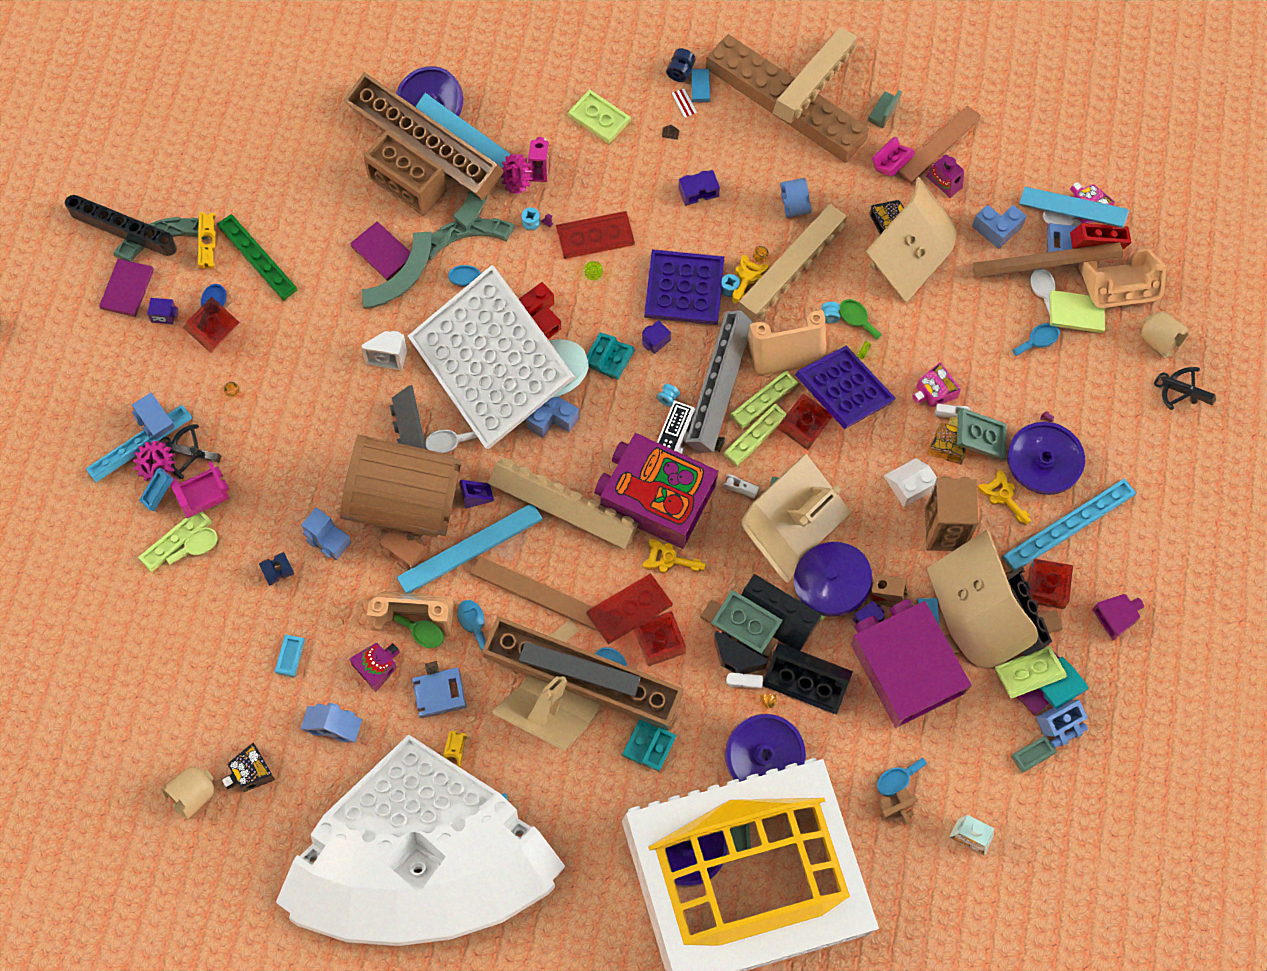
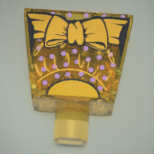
M951 417L948 424H940L927 455L962 465L966 449L957 446V417Z

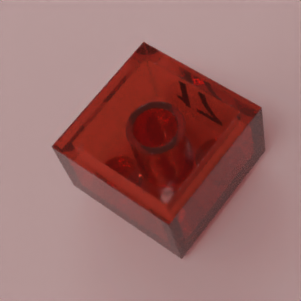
M211 297L185 323L183 328L205 349L212 353L237 328L240 322Z
M803 393L783 418L778 429L806 450H809L830 423L833 416Z
M1034 558L1029 566L1028 581L1031 586L1029 593L1032 600H1036L1038 605L1065 609L1070 601L1073 565Z
M672 611L635 623L634 632L648 667L685 654L686 645Z

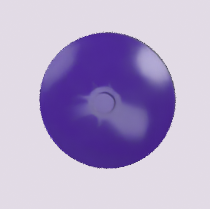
M427 66L411 72L403 79L396 91L398 96L416 107L426 93L458 117L462 111L463 91L461 85L449 71L440 67Z
M1036 422L1025 426L1014 436L1008 449L1007 459L1012 475L1023 487L1038 494L1054 495L1067 491L1076 484L1085 467V453L1080 441L1070 430L1056 423Z
M827 542L813 547L800 559L794 573V586L800 601L822 614V616L828 617L842 616L861 606L867 599L873 582L872 570L865 555L856 547L842 542Z
M772 714L753 715L741 721L731 732L725 748V761L728 772L733 780L739 779V782L747 780L746 777L753 774H758L759 776L766 775V772L777 768L778 771L785 770V767L790 764L797 763L798 766L803 765L806 759L804 741L796 727L788 720Z
M722 831L697 838L704 861L727 855L728 847ZM690 840L665 849L672 872L697 864ZM723 864L707 868L710 879L719 872ZM696 871L676 878L675 884L682 887H692L703 884L700 871Z

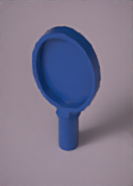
M212 284L202 293L201 308L204 313L196 328L200 333H203L210 315L219 312L225 304L226 290L220 284Z

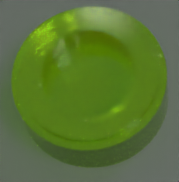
M596 261L588 262L584 268L585 276L590 280L599 279L603 274L602 265Z
M868 341L864 342L857 354L858 358L864 359L871 347V343Z

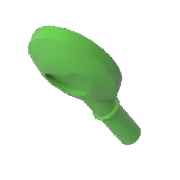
M846 299L841 302L839 313L845 322L855 327L862 326L876 340L882 336L867 321L868 314L861 303L852 299Z
M399 614L395 615L394 621L411 629L412 636L418 644L427 648H436L443 643L444 633L435 623L426 620L415 623Z

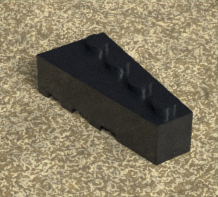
M1020 566L1005 573L1013 596L1034 623L1038 632L1037 642L1023 651L1024 656L1044 649L1052 640L1043 617L1038 616L1037 601L1031 598L1029 593L1031 586L1029 581L1025 582L1022 575L1025 571L1023 566Z

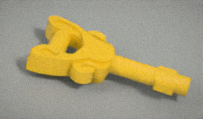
M742 255L740 266H737L735 269V274L739 275L738 278L741 280V283L732 294V301L734 303H739L745 295L744 291L747 285L757 282L767 272L769 265L766 263L761 265L749 261L747 255Z
M999 469L995 479L989 484L978 485V491L989 497V502L992 505L997 503L1003 505L1006 503L1017 515L1015 518L1020 523L1023 522L1026 526L1031 522L1030 515L1025 510L1022 511L1011 499L1014 494L1015 485L1007 482V478L1001 469ZM999 485L1002 486V488H1001L1000 491H996V492H993V491H992V490L995 489L997 486H999Z
M649 539L651 551L649 559L642 564L644 569L654 570L659 568L661 573H665L674 564L691 567V570L696 572L705 570L706 563H702L700 559L694 558L689 560L676 557L672 544L666 543L664 546L655 539ZM658 551H661L662 558L657 562Z

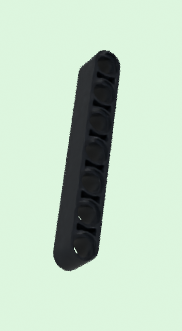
M70 195L65 199V206L74 219L165 256H171L177 251L176 243L169 232L77 195Z

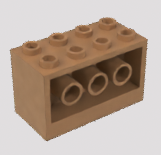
M386 131L363 155L368 178L422 216L447 192L443 168L389 131Z
M943 476L936 479L925 506L926 550L954 551L971 540L978 525L977 479L969 477L951 479V477Z

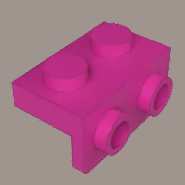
M893 137L872 157L876 172L893 177L915 153L913 149L900 145L898 138Z

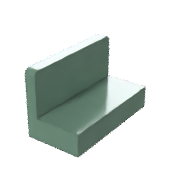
M898 90L895 96L884 91L871 112L868 121L884 128L900 102L902 91Z

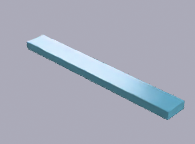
M1124 478L1004 554L1002 559L1011 570L1020 566L1024 567L1135 496L1136 492Z
M529 504L397 576V579L405 593H411L539 523L543 519L537 508Z

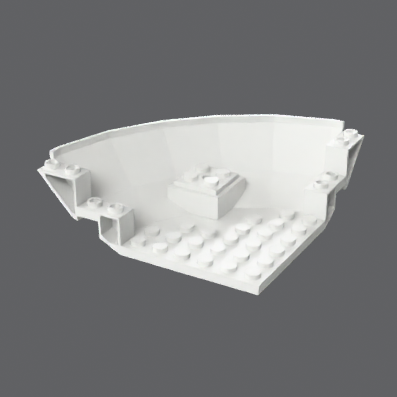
M407 735L323 815L311 833L313 844L293 860L276 903L290 913L289 919L295 925L344 942L403 946L451 940L503 923L547 896L555 888L553 880L565 868V865L534 826L530 827L518 819L517 809L500 793L412 736ZM421 869L422 872L415 873V870Z

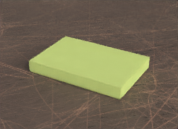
M590 89L568 112V117L608 144L631 121L630 116Z
M1051 290L1050 326L1103 333L1105 331V308L1096 307L1089 295Z
M1050 646L995 667V671L1010 699L1067 677L1064 668Z

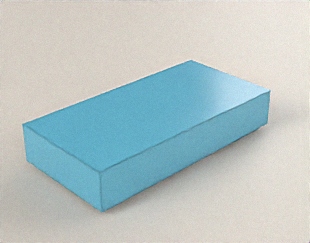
M285 634L275 668L276 674L295 677L305 643L304 638Z

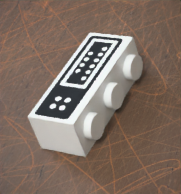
M674 401L657 443L683 454L684 448H682V445L686 442L695 408Z

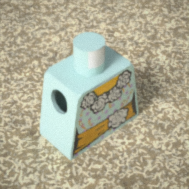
M966 815L957 820L949 838L985 856L994 836V828Z

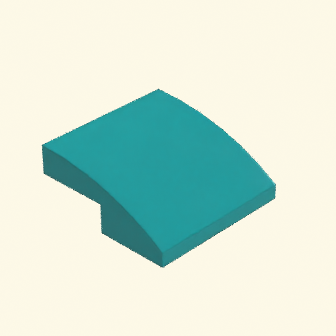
M600 332L586 355L588 367L618 380L635 352L634 346L619 342L616 337Z
M1063 656L1058 660L1064 668L1067 677L1039 688L1043 692L1044 698L1055 709H1058L1089 689L1080 674Z
M639 719L621 756L659 772L677 735L660 726L657 728Z

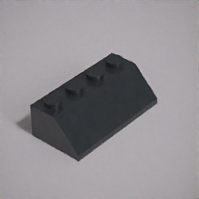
M756 574L752 576L741 594L783 620L773 638L799 651L802 650L820 622L822 614Z
M778 642L762 686L837 715L853 671Z

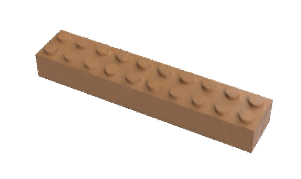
M729 34L724 37L706 58V69H709L711 73L771 113L777 99L795 80L794 77ZM819 94L814 100L811 99L808 108H803L801 116L798 119L795 118L791 124L778 117L845 163L867 140L869 132L867 126Z
M365 72L343 100L349 107L385 132L389 131L442 167L444 174L481 200H484L504 172L497 163Z
M497 616L482 650L484 658L546 683H550L556 676H563L567 680L564 690L655 726H660L668 731L683 696V688ZM525 642L639 676L641 680L635 697L521 663L519 659Z

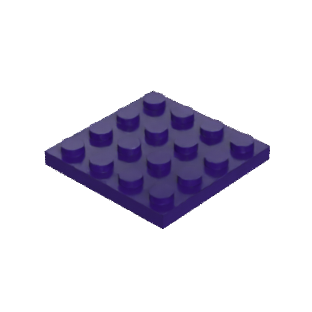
M652 249L644 318L718 325L724 256Z
M847 345L798 370L795 374L844 430L890 405L896 399Z

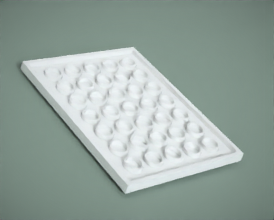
M493 265L408 335L465 420L488 450L576 378Z

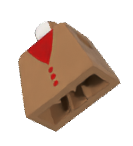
M876 575L869 594H872L875 603L893 607L908 598L907 578Z

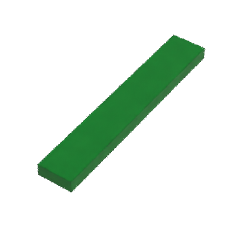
M232 214L217 223L218 228L283 301L298 291L292 281Z

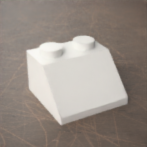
M385 331L362 344L365 364L402 371L407 354L404 334L397 331Z
M917 458L884 475L885 480L903 507L930 494L937 479L930 466Z

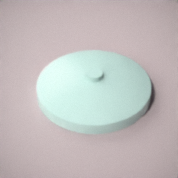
M563 339L549 340V342L576 378L553 397L561 396L573 390L582 382L588 371V359L583 348L575 342Z

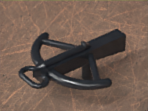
M1199 367L1180 369L1170 377L1165 372L1158 375L1154 385L1156 387H1163L1162 399L1170 410L1174 409L1173 404L1189 396L1192 404H1196L1200 400L1213 406L1216 401V395L1195 387V372L1200 371ZM1191 372V385L1178 381L1176 378L1184 373ZM1161 378L1163 383L1158 385L1157 382ZM1170 388L1184 395L1169 402L1167 392Z
M198 424L182 428L174 436L172 442L169 437H163L160 441L168 440L165 447H171L170 454L179 453L192 457L179 471L176 469L175 464L171 465L175 469L172 472L180 479L184 478V475L181 473L196 458L220 463V454L199 449L194 430L199 428ZM191 430L194 446L178 445L180 437Z

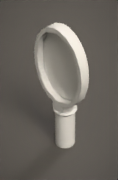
M1048 211L1043 213V219L1048 224L1078 226L1082 223L1071 216Z
M1039 268L1033 271L1030 284L1035 294L1044 298V303L1050 316V292L1055 290V281L1049 271Z
M438 430L427 437L425 445L427 450L449 453L457 447L458 442L478 437L474 431L457 435L451 430Z

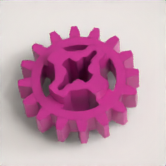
M522 154L506 156V161H502L504 172L501 175V178L504 179L502 184H506L505 190H509V193L514 194L527 191L526 187H530L528 181L532 180V177L529 176L532 173V170H529L531 164L526 163L527 158H523Z
M152 441V444L151 442H145V446H139L141 452L134 453L138 456L137 459L133 460L138 465L134 467V470H140L138 476H144V481H151L158 468H163L167 473L175 470L171 467L172 464H176V461L171 459L175 454H170L171 447H165L163 442Z

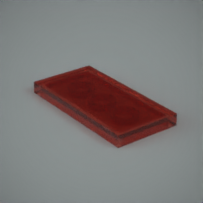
M627 211L556 225L564 259L635 245Z
M650 573L587 610L586 614L609 645L672 607L673 603Z

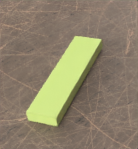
M786 370L732 412L730 417L743 430L795 389L799 383Z
M774 404L723 455L738 467L789 418V415L778 405Z
M203 511L188 519L185 518L138 557L139 560L152 573L166 561L167 557L185 546V540L192 532L200 528H206L212 521Z

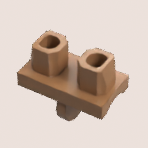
M906 788L896 793L900 803L895 806L890 797L879 801L882 811L880 816L883 821L898 814V816L893 818L894 822L902 821L904 825L910 824L908 817L914 815L911 809L906 812L905 810L918 802L916 796L912 797Z

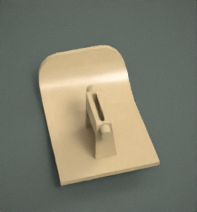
M918 177L911 201L865 253L872 260L870 267L873 270L878 268L901 299L907 303L951 253L956 241L957 230L948 214L922 179Z
M804 454L752 503L742 520V525L749 537L787 583L791 580L796 566L803 555L817 546L851 513L838 495L841 491L840 487L835 485L832 488L807 454Z
M985 530L927 568L948 630L960 650L976 666L994 668L1037 642L1038 632L1036 626L1013 596L989 530Z
M527 675L521 685L501 702L492 713L566 751L590 725L602 704L564 690L567 680L563 676H556L550 683H546Z

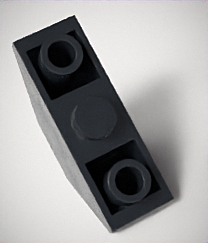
M716 631L714 643L722 667L733 673L740 674L764 670L767 667L768 660L764 654H760L757 651L755 653L743 642L732 640L729 634Z

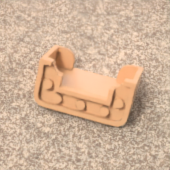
M1141 249L1134 252L1131 257V263L1127 265L1097 268V261L1079 263V270L1091 301L1098 308L1157 301L1164 294L1167 266L1150 249Z
M823 310L811 312L807 316L808 327L773 334L766 323L750 324L747 347L754 371L759 375H768L803 368L825 357L826 323Z
M385 591L377 594L369 602L367 618L373 631H382L385 623H393L394 613L429 616L432 619L431 622L441 628L444 636H450L454 607L452 600L447 596Z

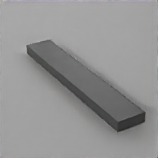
M525 642L519 659L521 663L635 697L641 680L639 676Z

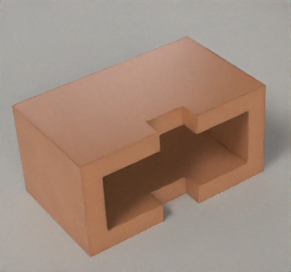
M391 529L380 542L381 552L387 558L391 559L392 557L397 560L396 563L404 570L416 567L427 555L425 547L414 539L410 542L406 538L407 534L403 531Z

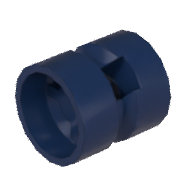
M676 49L666 69L668 77L677 82H685L696 61L695 55L687 49Z
M284 552L275 555L273 560L267 559L259 563L269 586L279 582L280 577L285 579L294 575ZM280 565L282 569L276 571L275 566Z

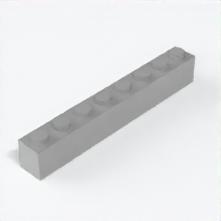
M741 310L725 313L686 439V443L698 453L714 452L748 340L749 326L753 321Z

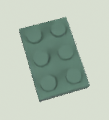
M964 408L958 410L957 446L1000 461L1006 459L1007 424Z
M731 590L711 624L738 641L743 642L753 650L763 654L783 620Z

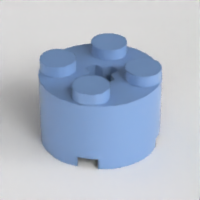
M800 178L781 182V196L785 206L786 218L810 214L811 204L809 202L806 179Z

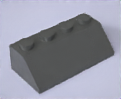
M409 385L392 397L393 405H390L391 415L396 416L397 420L393 422L395 433L400 434L397 443L426 449L413 386Z

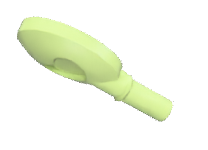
M200 528L192 532L185 540V547L166 558L169 565L186 557L188 554L198 556L209 552L217 543L218 537L216 532L211 528Z

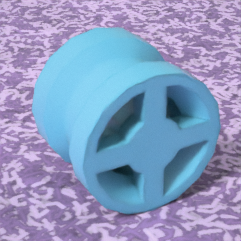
M531 207L523 210L522 225L525 229L535 230L539 227V211Z
M727 274L722 278V294L732 297L734 290L738 289L740 281L736 275Z
M826 302L821 305V310H823L825 316V323H836L840 320V314L838 313L840 305L838 303Z
M664 384L662 387L663 391L657 395V399L662 404L672 407L675 398L679 397L680 391L671 384Z

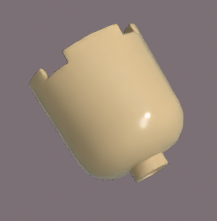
M1157 312L1152 316L1149 314L1143 320L1144 326L1142 327L1141 334L1145 342L1166 359L1173 354L1171 350L1175 346L1180 347L1189 335L1190 329L1170 314Z
M190 767L164 785L161 791L166 798L170 796L175 802L172 805L173 808L183 818L189 819L214 795V785L211 782L214 778L207 770L203 772L197 767Z

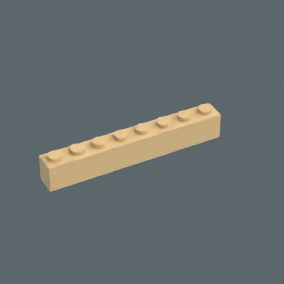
M839 27L777 99L772 113L790 124L795 118L798 119L803 112V108H808L811 99L814 100L819 90L822 91L827 80L830 81L835 71H839L842 62L846 63L850 53L853 54L857 48L855 43L858 36Z
M829 204L742 297L738 303V310H741L754 323L759 318L762 319L766 315L767 309L770 306L773 307L778 302L779 296L789 290L790 284L800 278L801 272L812 265L813 259L823 253L824 247L834 241L835 235L845 229L847 215Z
M502 458L495 463L488 484L623 549H626L631 544L639 524L631 517L622 516L612 508H605L595 500L582 497L579 492L570 491L562 484L549 481L543 475H536L526 467L515 465L509 459Z

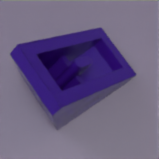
M468 480L459 481L465 509L494 501L490 484Z

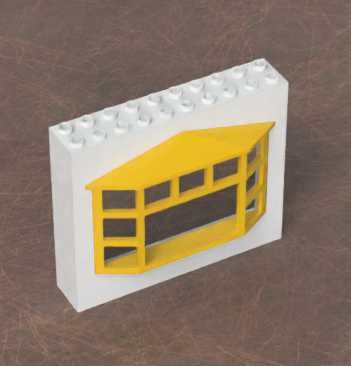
M812 758L799 766L797 763L790 764L785 767V770L778 771L777 768L772 769L763 776L753 774L746 777L747 780L739 782V779L727 782V785L723 787L713 785L707 788L708 791L701 793L699 790L689 792L688 796L680 798V795L668 798V802L660 803V801L649 803L648 807L640 809V806L628 809L622 824L665 971H748L867 936L879 929L823 759L817 761L816 758ZM812 808L819 831L800 834L793 811ZM786 813L793 837L769 843L762 820ZM754 822L761 846L737 852L730 829ZM722 831L729 855L704 861L697 838ZM822 838L829 862L811 865L803 841ZM690 840L697 864L672 872L665 849ZM796 844L813 899L724 924L707 868ZM831 868L839 892L820 896L813 872ZM700 871L707 895L681 903L675 879ZM709 902L716 927L691 935L684 910Z

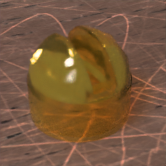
M757 246L753 252V257L757 262H763L769 255L768 250L763 246Z
M235 382L225 384L224 392L226 396L234 398L239 394V386ZM235 388L237 389L236 391L228 394V391H231Z
M776 694L760 695L761 705L766 709L773 708L776 705Z

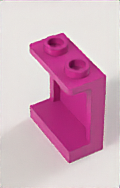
M212 461L208 463L210 466L209 470L180 484L175 477L170 484L187 519L230 499L227 491L230 489L225 480L221 481L220 478L223 475L218 466L214 467Z

